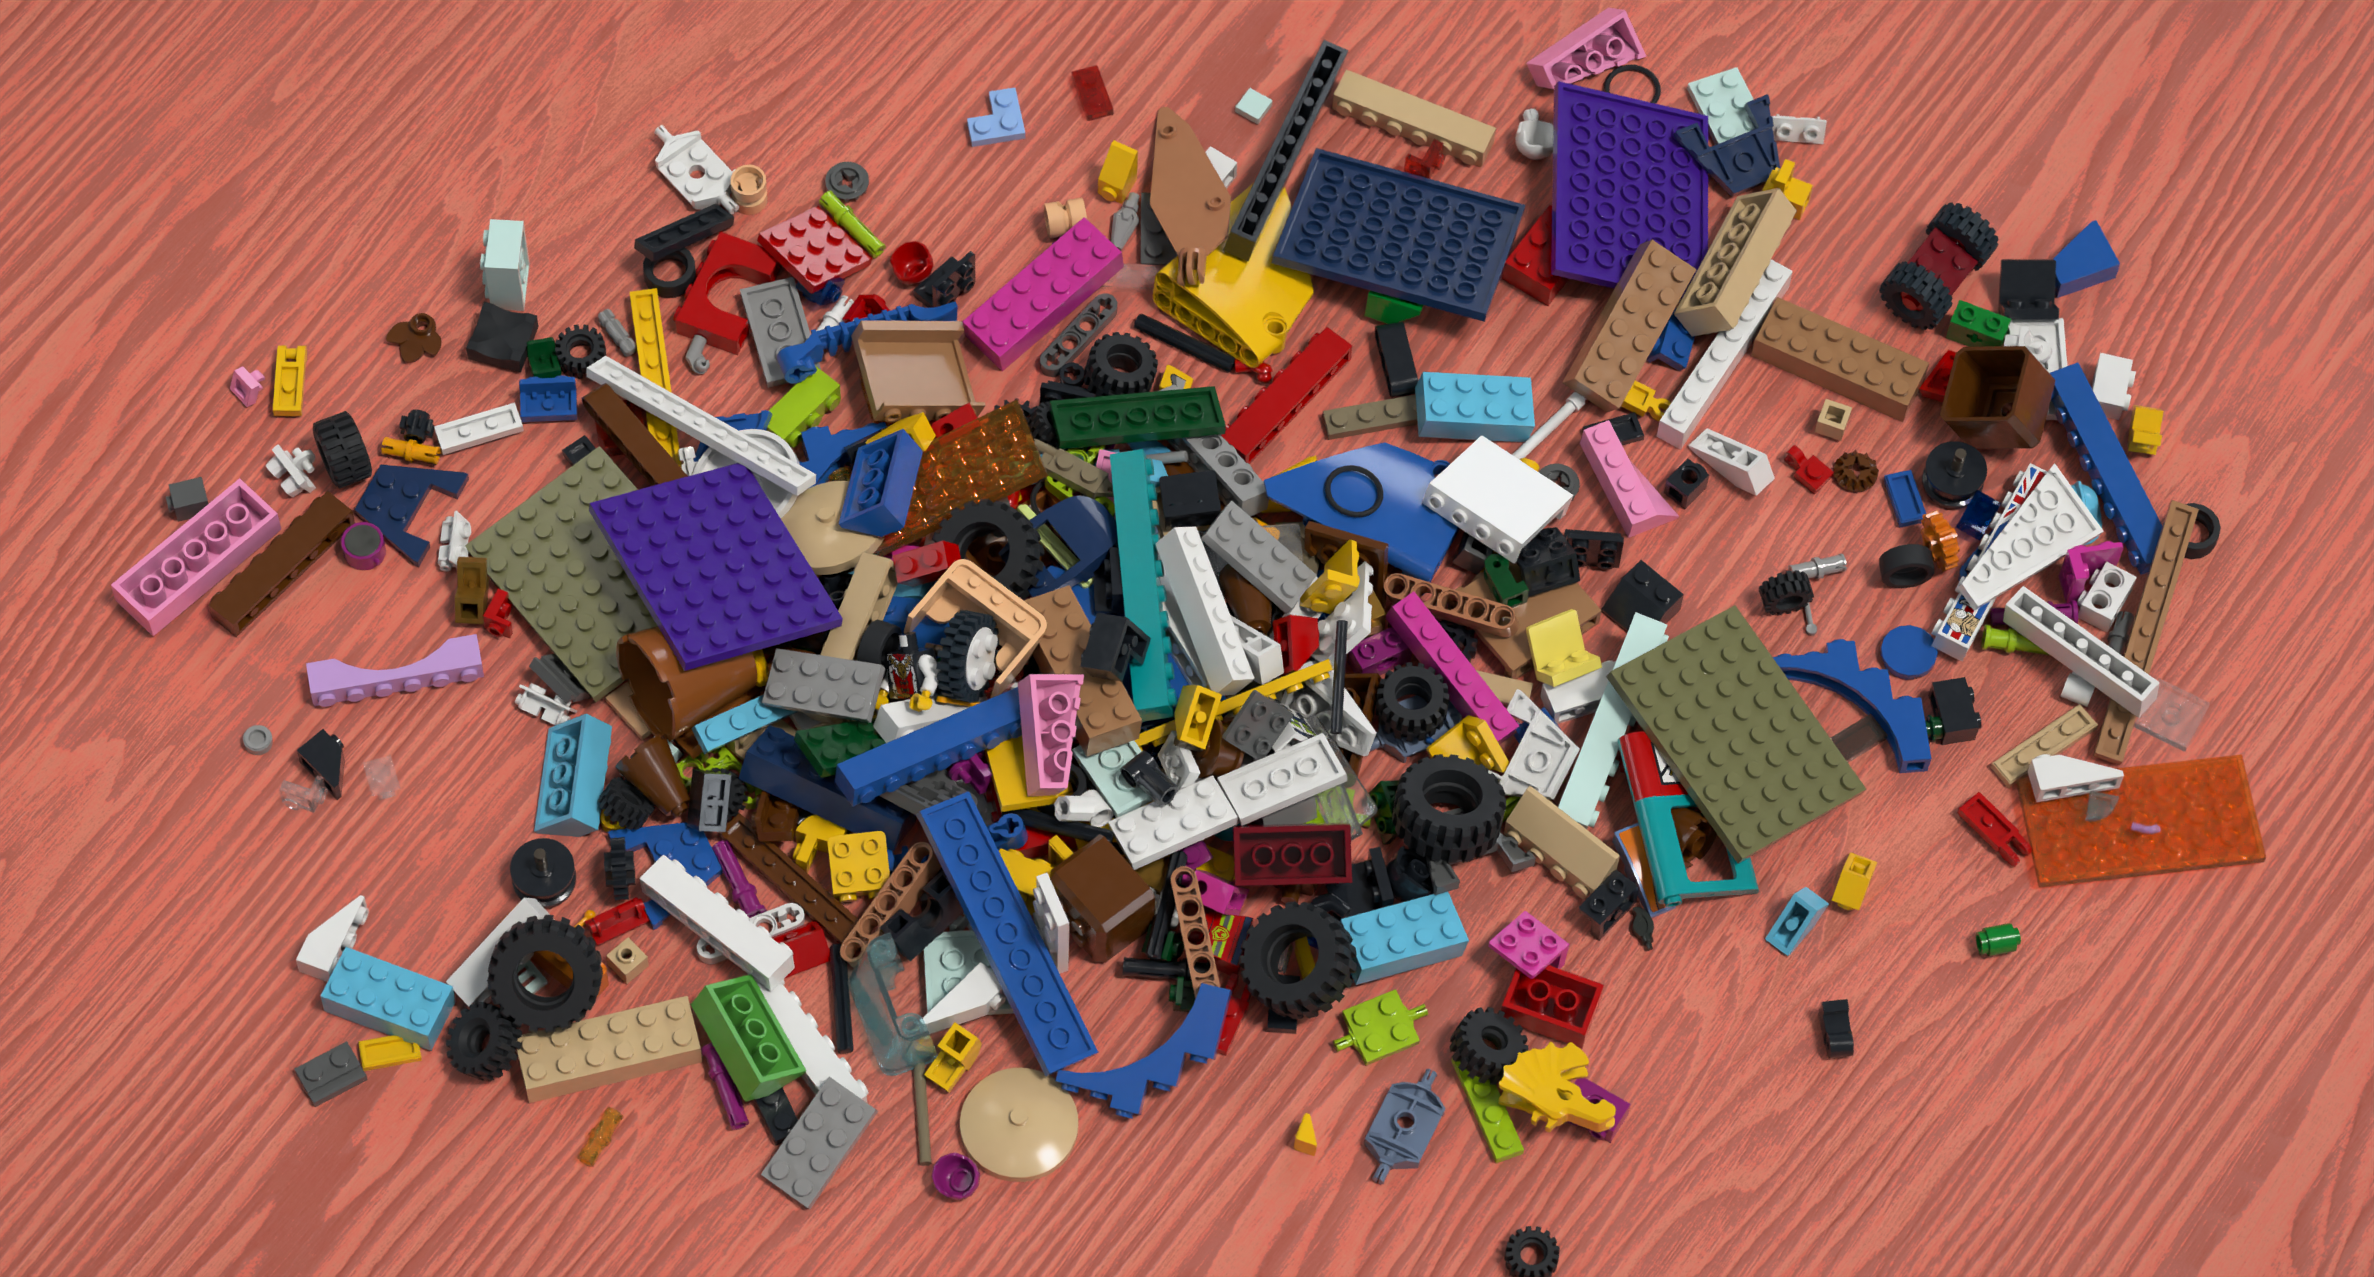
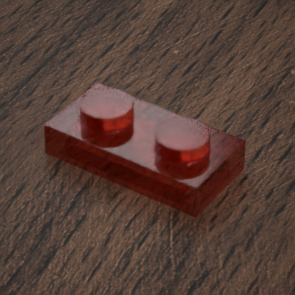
M1098 65L1072 71L1071 77L1087 121L1113 115L1114 109Z

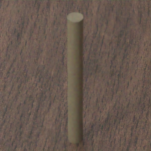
M917 1052L912 1057L919 1160L921 1166L931 1165L932 1161L926 1076L924 1075L925 1060L924 1053Z

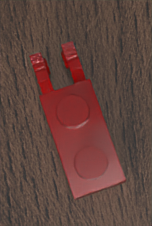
M1980 792L1958 808L1957 814L1996 852L1999 851L2001 857L2010 866L2015 867L2020 863L2017 854L2007 845L2010 841L2025 856L2033 852L2030 844L2019 834V830Z
M1233 973L1225 989L1231 990L1233 993L1237 987L1239 975ZM1247 984L1244 987L1241 999L1231 994L1217 1053L1225 1056L1249 1007L1251 993L1247 989Z

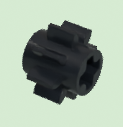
M411 410L408 417L401 416L399 424L400 433L404 434L406 441L412 439L416 440L418 444H422L426 437H433L434 420H431L430 415L425 411Z

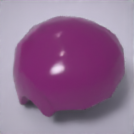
M949 1153L940 1157L933 1166L932 1180L938 1192L948 1198L961 1200L972 1196L979 1186L980 1172L976 1163L970 1158L959 1153Z

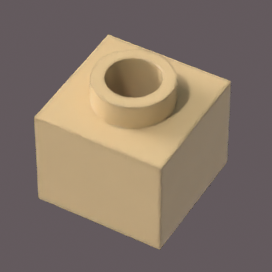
M1826 399L1818 418L1815 432L1841 441L1850 419L1852 407Z
M629 937L606 955L608 966L626 984L631 982L649 966L648 956ZM627 955L631 956L629 959H624Z

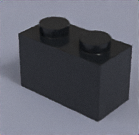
M1966 678L1932 682L1928 696L1934 717L1940 716L1942 720L1944 734L1943 738L1940 739L1941 744L1947 745L1975 740L1978 729H1981L1982 726L1979 712L1974 711V692L1972 687H1968Z

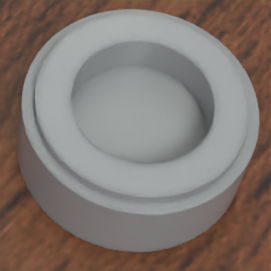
M254 725L245 731L243 742L249 753L263 755L271 749L273 738L267 727Z

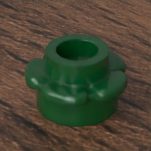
M1928 715L1925 721L1927 735L1930 742L1935 743L1936 739L1943 738V724L1940 716L1932 717V715Z

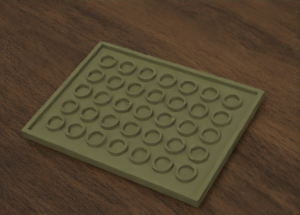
M600 446L465 545L471 557L487 558V576L499 589L508 592L510 603L595 703L625 681L621 679L616 657V646L619 638L657 626L589 512V504L591 502L638 490Z
M1736 605L1610 671L1606 676L1738 864L1856 798L1866 790V787Z

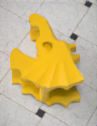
M1549 1042L1543 1049L1532 1048L1524 1053L1519 1052L1514 1064L1504 1065V1076L1499 1082V1088L1503 1090L1502 1095L1499 1097V1104L1524 1110L1532 1114L1531 1124L1536 1126L1539 1120L1547 1122L1545 1131L1549 1133L1556 1126H1560L1567 1121L1596 1132L1608 1130L1615 1125L1614 1116L1616 1109L1613 1104L1604 1099L1598 1104L1591 1103L1582 1096L1580 1087L1569 1081L1588 1077V1071L1585 1066L1589 1065V1059L1585 1052L1572 1042L1568 1043L1564 1048H1558L1552 1042Z

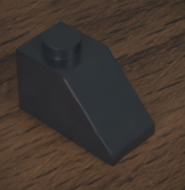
M322 729L297 749L299 762L338 800L342 797L345 764L342 749L344 745L335 734L330 736Z

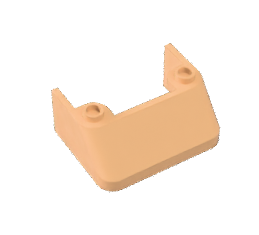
M960 559L955 561L911 611L907 618L904 633L912 632L925 616L938 624L948 623L951 618H954V614L960 613V610L992 616L993 620L997 623L995 627L999 630L997 638H999L1000 645L1002 646L995 659L996 667L1002 674L995 681L990 697L993 698L1002 694L1022 670L1044 636L1047 623L1041 613L973 562Z

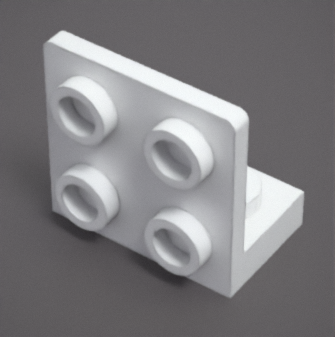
M1171 731L1159 751L1158 757L1167 777L1178 786L1179 791L1204 779H1198L1200 771L1190 749L1175 746L1174 738L1177 735V731Z

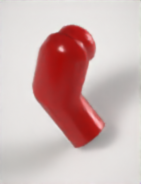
M1235 359V373L1255 372L1259 382L1271 381V372L1273 370L1269 364L1262 362L1258 367L1251 368Z

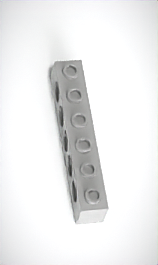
M1174 384L1159 391L1177 390L1178 388ZM1221 434L1166 439L1176 451H1187V463L1195 472L1215 471L1219 499L1225 505L1232 500L1249 516H1253L1268 508L1269 499L1266 495L1264 481L1258 477L1251 465L1238 455L1236 449L1229 445Z

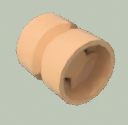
M754 165L738 167L731 176L732 200L739 205L737 211L746 215L757 214L767 204L766 176L763 170Z
M1082 198L1067 200L1065 205H1062L1059 201L1044 204V217L1049 239L1063 236L1082 218L1085 217L1087 219Z

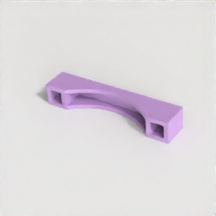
M477 634L448 639L439 649L426 658L396 669H361L347 665L337 659L306 663L313 705L323 707L332 706L336 702L342 701L357 702L371 696L386 697L400 691L414 692L423 687H443L452 682H472L484 677Z

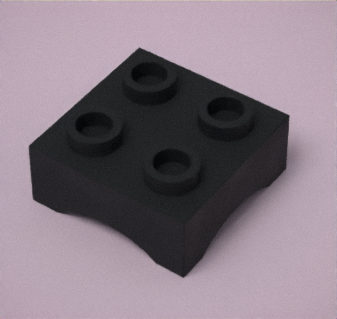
M484 302L477 326L466 347L468 359L521 373L527 358L526 343L527 341L534 340L539 327L537 315L511 312L494 304Z

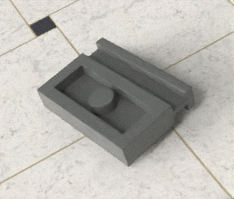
M555 654L544 655L540 659L535 657L530 663L529 667L566 704L571 700L577 702L591 698Z
M347 1041L294 1068L314 1107L368 1080L366 1073L363 1071L361 1064Z

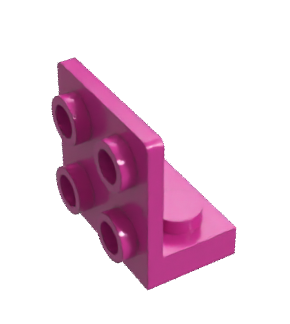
M2106 541L2089 547L2078 545L2067 550L2059 573V580L2066 603H2070L2071 600L2078 602L2081 593L2084 591L2086 580L2094 574L2096 569L2102 570L2106 562L2117 567L2123 550L2122 542L2113 543Z
M1524 911L1492 938L1488 946L1530 979H1533L1548 965L1561 969L1565 964L1570 944L1527 911Z

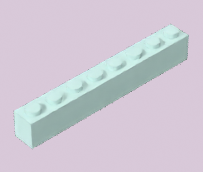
M1635 612L1613 670L1667 642L1669 636L1664 634L1667 624ZM1609 680L1558 808L1585 829L1588 826L1594 828L1600 813L1595 810L1598 801L1604 803L1610 786L1605 785L1608 775L1614 777L1620 761L1615 760L1616 754L1620 750L1617 740L1621 736L1626 735L1625 731L1628 725L1634 727L1636 722L1635 717Z

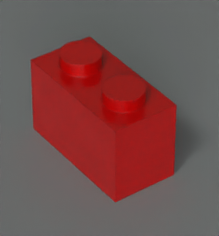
M939 541L892 555L897 583L911 587L939 580L955 561L961 559L959 545L947 541Z

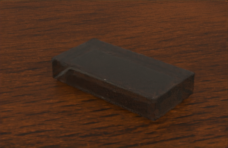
M1869 714L1831 737V740L1849 763L1885 741L1888 735L1872 714Z

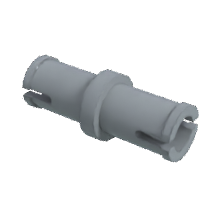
M1841 553L1822 559L1814 557L1809 562L1789 565L1788 570H1792V573L1795 570L1803 571L1808 575V578L1818 580L1827 574L1846 571L1847 567L1843 565H1847L1845 556Z

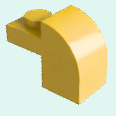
M1785 159L1781 168L1776 167L1775 170L1772 169L1762 191L1779 188L1797 210L1793 218L1800 220L1810 201L1813 185L1793 178L1795 162Z
M2138 405L2133 406L2128 437V451L2156 455L2157 446L2161 445L2162 439L2160 434L2164 412L2162 409Z
M812 815L802 821L796 829V843L798 844L795 848L793 859L808 874L818 850L829 854L827 843L829 837L850 834V831L822 817Z
M956 1022L953 1023L938 1044L941 1051L924 1074L928 1079L949 1093L966 1070H970L981 1049L979 1038Z

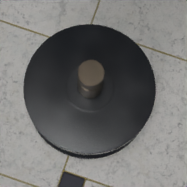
M1959 441L1942 443L1930 452L1926 460L1922 475L1924 491L1932 501L1940 506L1953 509L1969 506L1978 499L1982 492L1987 476L1986 461L1976 448L1967 443Z
M549 838L534 839L518 848L512 857L510 864L512 884L520 900L523 898H534L543 908H551L563 903L572 894L576 885L574 859L571 852L562 843Z

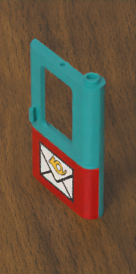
M1633 732L1618 738L1617 741L1658 903L1665 904V907L1671 908L1682 904V899L1758 894L1759 888L1751 857L1738 864L1728 849L1727 853L1734 876L1733 880L1692 882L1688 879L1671 808L1698 806L1645 732Z

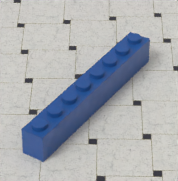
M2077 362L2050 372L2056 380L2051 397L2055 407L2056 418L2067 430L2068 441L2073 448H2076L2080 456L2079 461L2082 469L2085 472L2088 471L2092 479V488L2096 495H2100L2104 503L2106 516L2113 520L2116 526L2117 537L2120 542L2125 544L2129 552L2130 563L2133 567H2137L2140 575L2148 573L2163 526L2079 363Z
M1018 687L837 764L835 783L853 807L860 803H868L886 792H893L911 781H919L925 775L934 771L944 770L962 759H970L976 753L985 749H993L1008 739L1022 736Z

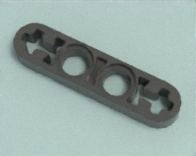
M1103 293L1096 296L1041 354L1040 369L1044 375L1048 377L1059 376L1061 367L1073 362L1115 318L1118 303L1113 295ZM1100 305L1104 307L1110 305V310L1105 308L1100 313ZM1084 321H1091L1095 324V328L1085 331L1080 327V324ZM1072 339L1078 345L1074 349H1066L1062 343L1065 340ZM1058 357L1057 366L1055 364L1047 365L1048 360L1053 362Z

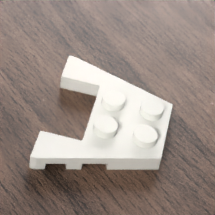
M1365 561L1357 568V575L1360 577L1357 590L1352 592V595L1345 602H1340L1335 607L1334 612L1325 620L1318 622L1319 647L1312 656L1319 662L1330 659L1334 666L1336 621H1348L1346 654L1371 633L1372 605L1368 603V596L1372 593L1373 585L1369 582V576L1373 575V567Z
M1517 689L1507 707V711L1511 716L1528 723L1529 726L1504 775L1500 776L1490 770L1488 773H1493L1496 776L1506 796L1522 797L1526 789L1531 786L1545 798L1554 800L1580 748L1521 690Z

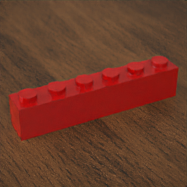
M1328 327L1320 334L1315 333L1310 339L1307 348L1303 352L1298 351L1285 370L1281 369L1277 372L1272 384L1268 388L1263 387L1249 407L1245 406L1241 409L1237 420L1232 425L1227 424L1225 434H1221V436L1229 445L1236 449L1238 455L1246 463L1250 464L1351 360L1353 345Z

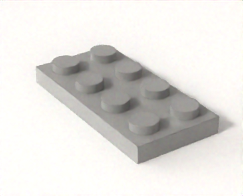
M794 277L740 289V296L768 388L789 383L786 381L779 366L777 354L785 347L804 343L811 335ZM819 362L815 363V366L821 370Z
M1232 500L1225 506L1201 537L1204 543L1286 614L1295 606L1317 576Z
M776 648L762 703L768 707L871 723L885 668L880 664Z
M828 1077L761 1175L805 1207L811 1209L876 1116L878 1110L833 1078Z

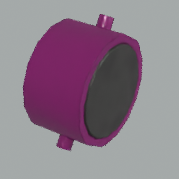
M359 522L344 531L341 538L342 550L345 560L351 567L358 570H371L382 563L386 555V546L383 534L377 526L368 522Z

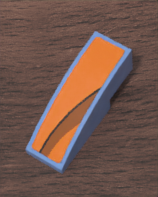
M1636 823L1614 832L1612 842L1625 865L1624 872L1628 879L1638 886L1637 896L1645 911L1653 918L1675 909L1676 906L1667 908L1665 904L1658 903L1639 824Z

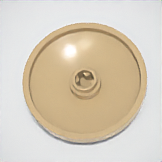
M831 481L805 490L797 496L793 506L781 518L815 575L835 574L855 567L862 552L873 554L884 540L885 536L879 537L844 529L839 525L850 481Z
M1030 1068L1004 1069L987 1076L971 1090L962 1107L960 1133L967 1154L981 1170L1001 1180L1027 1182L1051 1174L1070 1156L1078 1136L1077 1109L1069 1092L1061 1089L1062 1084L1056 1082V1079L1050 1075L1045 1077L1043 1072Z

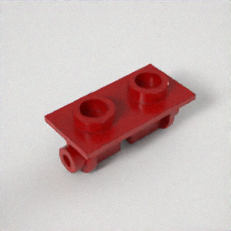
M635 897L586 920L585 924L597 946L650 922V919L644 910L645 905L642 899Z

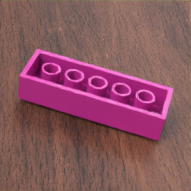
M1085 217L1082 218L962 321L965 336L1001 371H1004L1124 267L1122 252Z

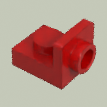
M499 588L483 615L484 627L490 634L496 637L504 636L511 638L513 634L512 623L506 619L511 612L512 605L508 599V592Z

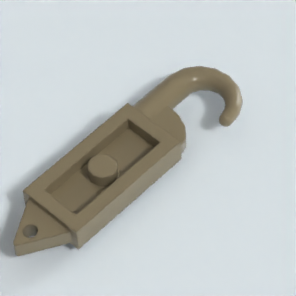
M1024 439L1016 445L1014 454L1020 464H1027V461L1022 457V451L1027 448L1033 449L1043 454L1041 468L1046 475L1092 499L1096 496L1114 497L1113 485L1108 479L1109 473L1061 448L1058 450L1038 439Z

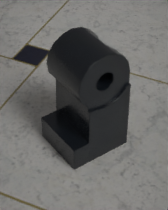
M1848 999L1821 1002L1818 1015L1824 1045L1826 1046L1829 1058L1847 1057L1854 1054V1041L1848 1014Z

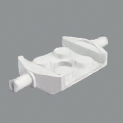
M663 125L659 126L660 129L657 127L654 133L664 142V146L655 160L656 168L695 209L702 210L714 204H722L730 214H734V211L737 212L739 205L729 197V194L732 192L731 176L735 169L731 171L701 139L699 131L672 136ZM699 170L704 173V176L699 179L690 176L693 171Z

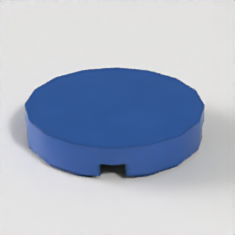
M1912 625L1899 626L1891 630L1884 637L1880 650L1885 668L1894 676L1905 680H1912L1915 677L1927 675L1933 669L1938 654L1937 648L1932 647L1934 639L1922 628Z

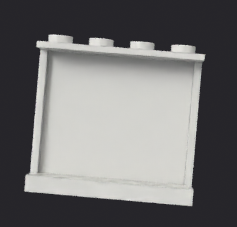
M1481 435L1429 483L1422 503L1504 558L1515 563L1521 549L1555 517L1560 520L1566 515L1573 495Z

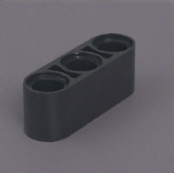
M1396 322L1375 326L1377 348L1390 397L1415 394L1418 377L1404 323Z

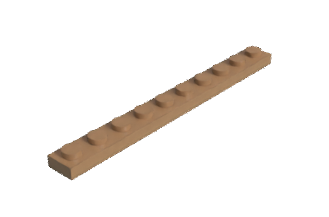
M2174 500L2170 502L2123 655V657L2147 674L2150 673L2199 510ZM2111 698L2093 756L2121 765L2136 716Z

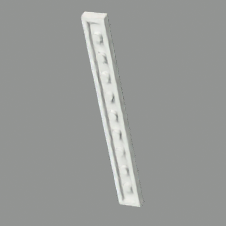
M604 356L587 367V377L600 385L607 383L616 394L792 494L798 496L816 484V474L611 358Z

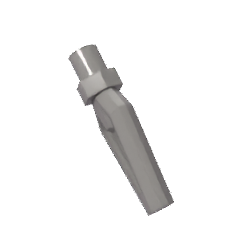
M1134 192L1129 193L1127 201L1123 202L1122 209L1113 215L1111 242L1120 251H1122L1139 223L1136 212L1139 208L1137 203L1140 196Z

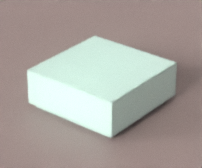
M1249 88L1236 105L1235 112L1259 124L1272 107L1273 100Z

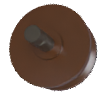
M1215 717L1205 749L1182 742L1177 739V735L1175 736V746L1190 749L1200 771L1198 779L1214 776L1218 783L1217 777L1240 768L1245 752L1222 737L1232 721L1221 723Z

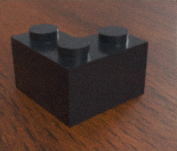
M1097 613L1095 621L1090 627V637L1086 649L1081 655L1080 667L1092 677L1123 681L1128 663L1143 665L1151 638L1127 617Z

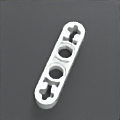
M795 903L784 904L749 918L750 922L755 926L763 922L771 924L773 927L770 932L772 937L804 925L805 922L803 909ZM788 913H792L793 916H796L795 922H791L790 919H787ZM777 917H778L779 923L781 922V928H779V929H778V927H777V921H776V919H775V918H777ZM700 938L697 943V953L703 963L711 965L728 959L717 949H715L714 954H710L706 951L705 947L710 944Z

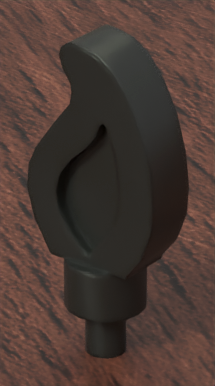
M1633 907L1632 914L1635 916L1632 931L1639 940L1641 939L1642 944L1646 945L1647 950H1652L1653 920L1643 908Z

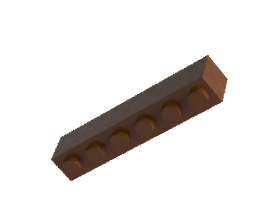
M329 491L322 497L314 499L309 509L302 516H297L282 535H277L262 554H257L242 573H237L222 592L219 591L212 597L208 604L211 617L237 637L337 542L348 527L355 524L353 511Z

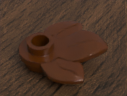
M426 313L414 315L409 322L397 323L391 328L386 337L387 342L401 345V356L405 363L419 360L425 352L435 356L442 346L441 337L436 332L435 320ZM421 326L427 327L424 330H418V328Z

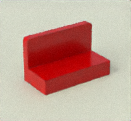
M816 921L772 937L777 943H785L793 952L795 968L785 978L830 961V950L823 929Z

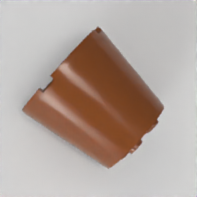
M658 626L627 634L619 638L617 642L616 657L621 679L628 680L633 693L628 697L635 711L655 737L664 735L669 742L677 739L695 725L754 688L757 683V667L752 652L684 671Z

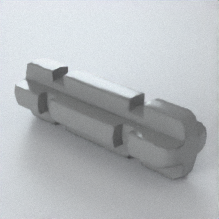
M610 309L600 312L598 314V321L603 327H606L607 333L615 344L620 346V351L623 355L629 357L637 351V345L632 338H629V334L619 320L615 319L613 312Z

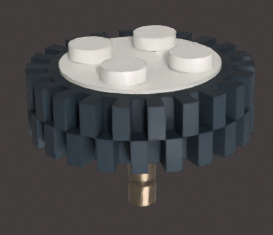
M960 610V613L957 612L954 614V618L950 619V627L945 628L946 638H941V645L926 643L925 647L933 648L936 656L941 657V661L937 662L936 669H940V672L937 674V680H940L938 686L939 689H942V695L950 699L974 703L979 701V697L982 698L985 695L984 690L989 689L990 684L988 680H993L996 669L994 660L999 650H996V647L1000 644V640L997 638L999 630L995 628L997 623L993 620L992 616Z

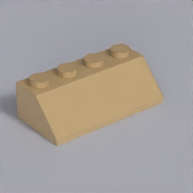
M1529 786L1506 820L1504 834L1506 837L1511 836L1518 842V846L1522 847L1525 851H1530L1536 857V863H1542L1550 869L1551 874L1557 880H1564L1580 898H1588L1614 870H1617L1620 855L1533 787Z

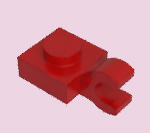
M1795 445L1787 451L1786 454L1788 455L1784 460L1797 470L1794 478L1814 495L1833 477L1834 471L1816 456L1812 455L1807 460L1802 450Z

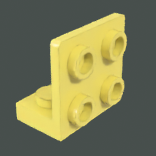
M1570 609L1526 628L1538 681L1556 687L1602 668L1600 657L1589 653L1584 648L1576 610Z

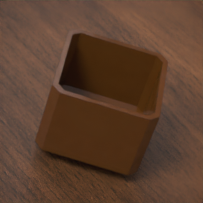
M2026 346L1963 347L1955 354L1940 416L1965 443L1976 449L2034 448L2041 441L2056 380Z
M1099 834L1051 870L1050 880L1069 921V933L1076 944L1081 948L1083 947L1095 962L1106 963L1148 931L1149 924H1153L1155 915V895L1105 836Z

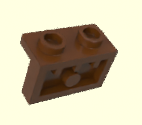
M762 790L761 794H758L756 797L757 811L753 812L751 817L752 829L757 830L758 840L793 841L801 808Z

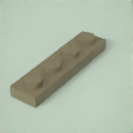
M1416 395L1323 411V420L1328 440L1417 425Z

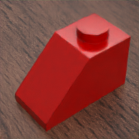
M1288 615L1273 621L1274 641L1281 646L1284 673L1277 677H1283L1298 671L1319 647L1318 618Z

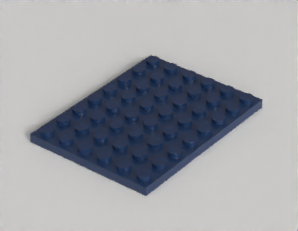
M1316 148L1273 254L1272 264L1485 322L1526 205Z

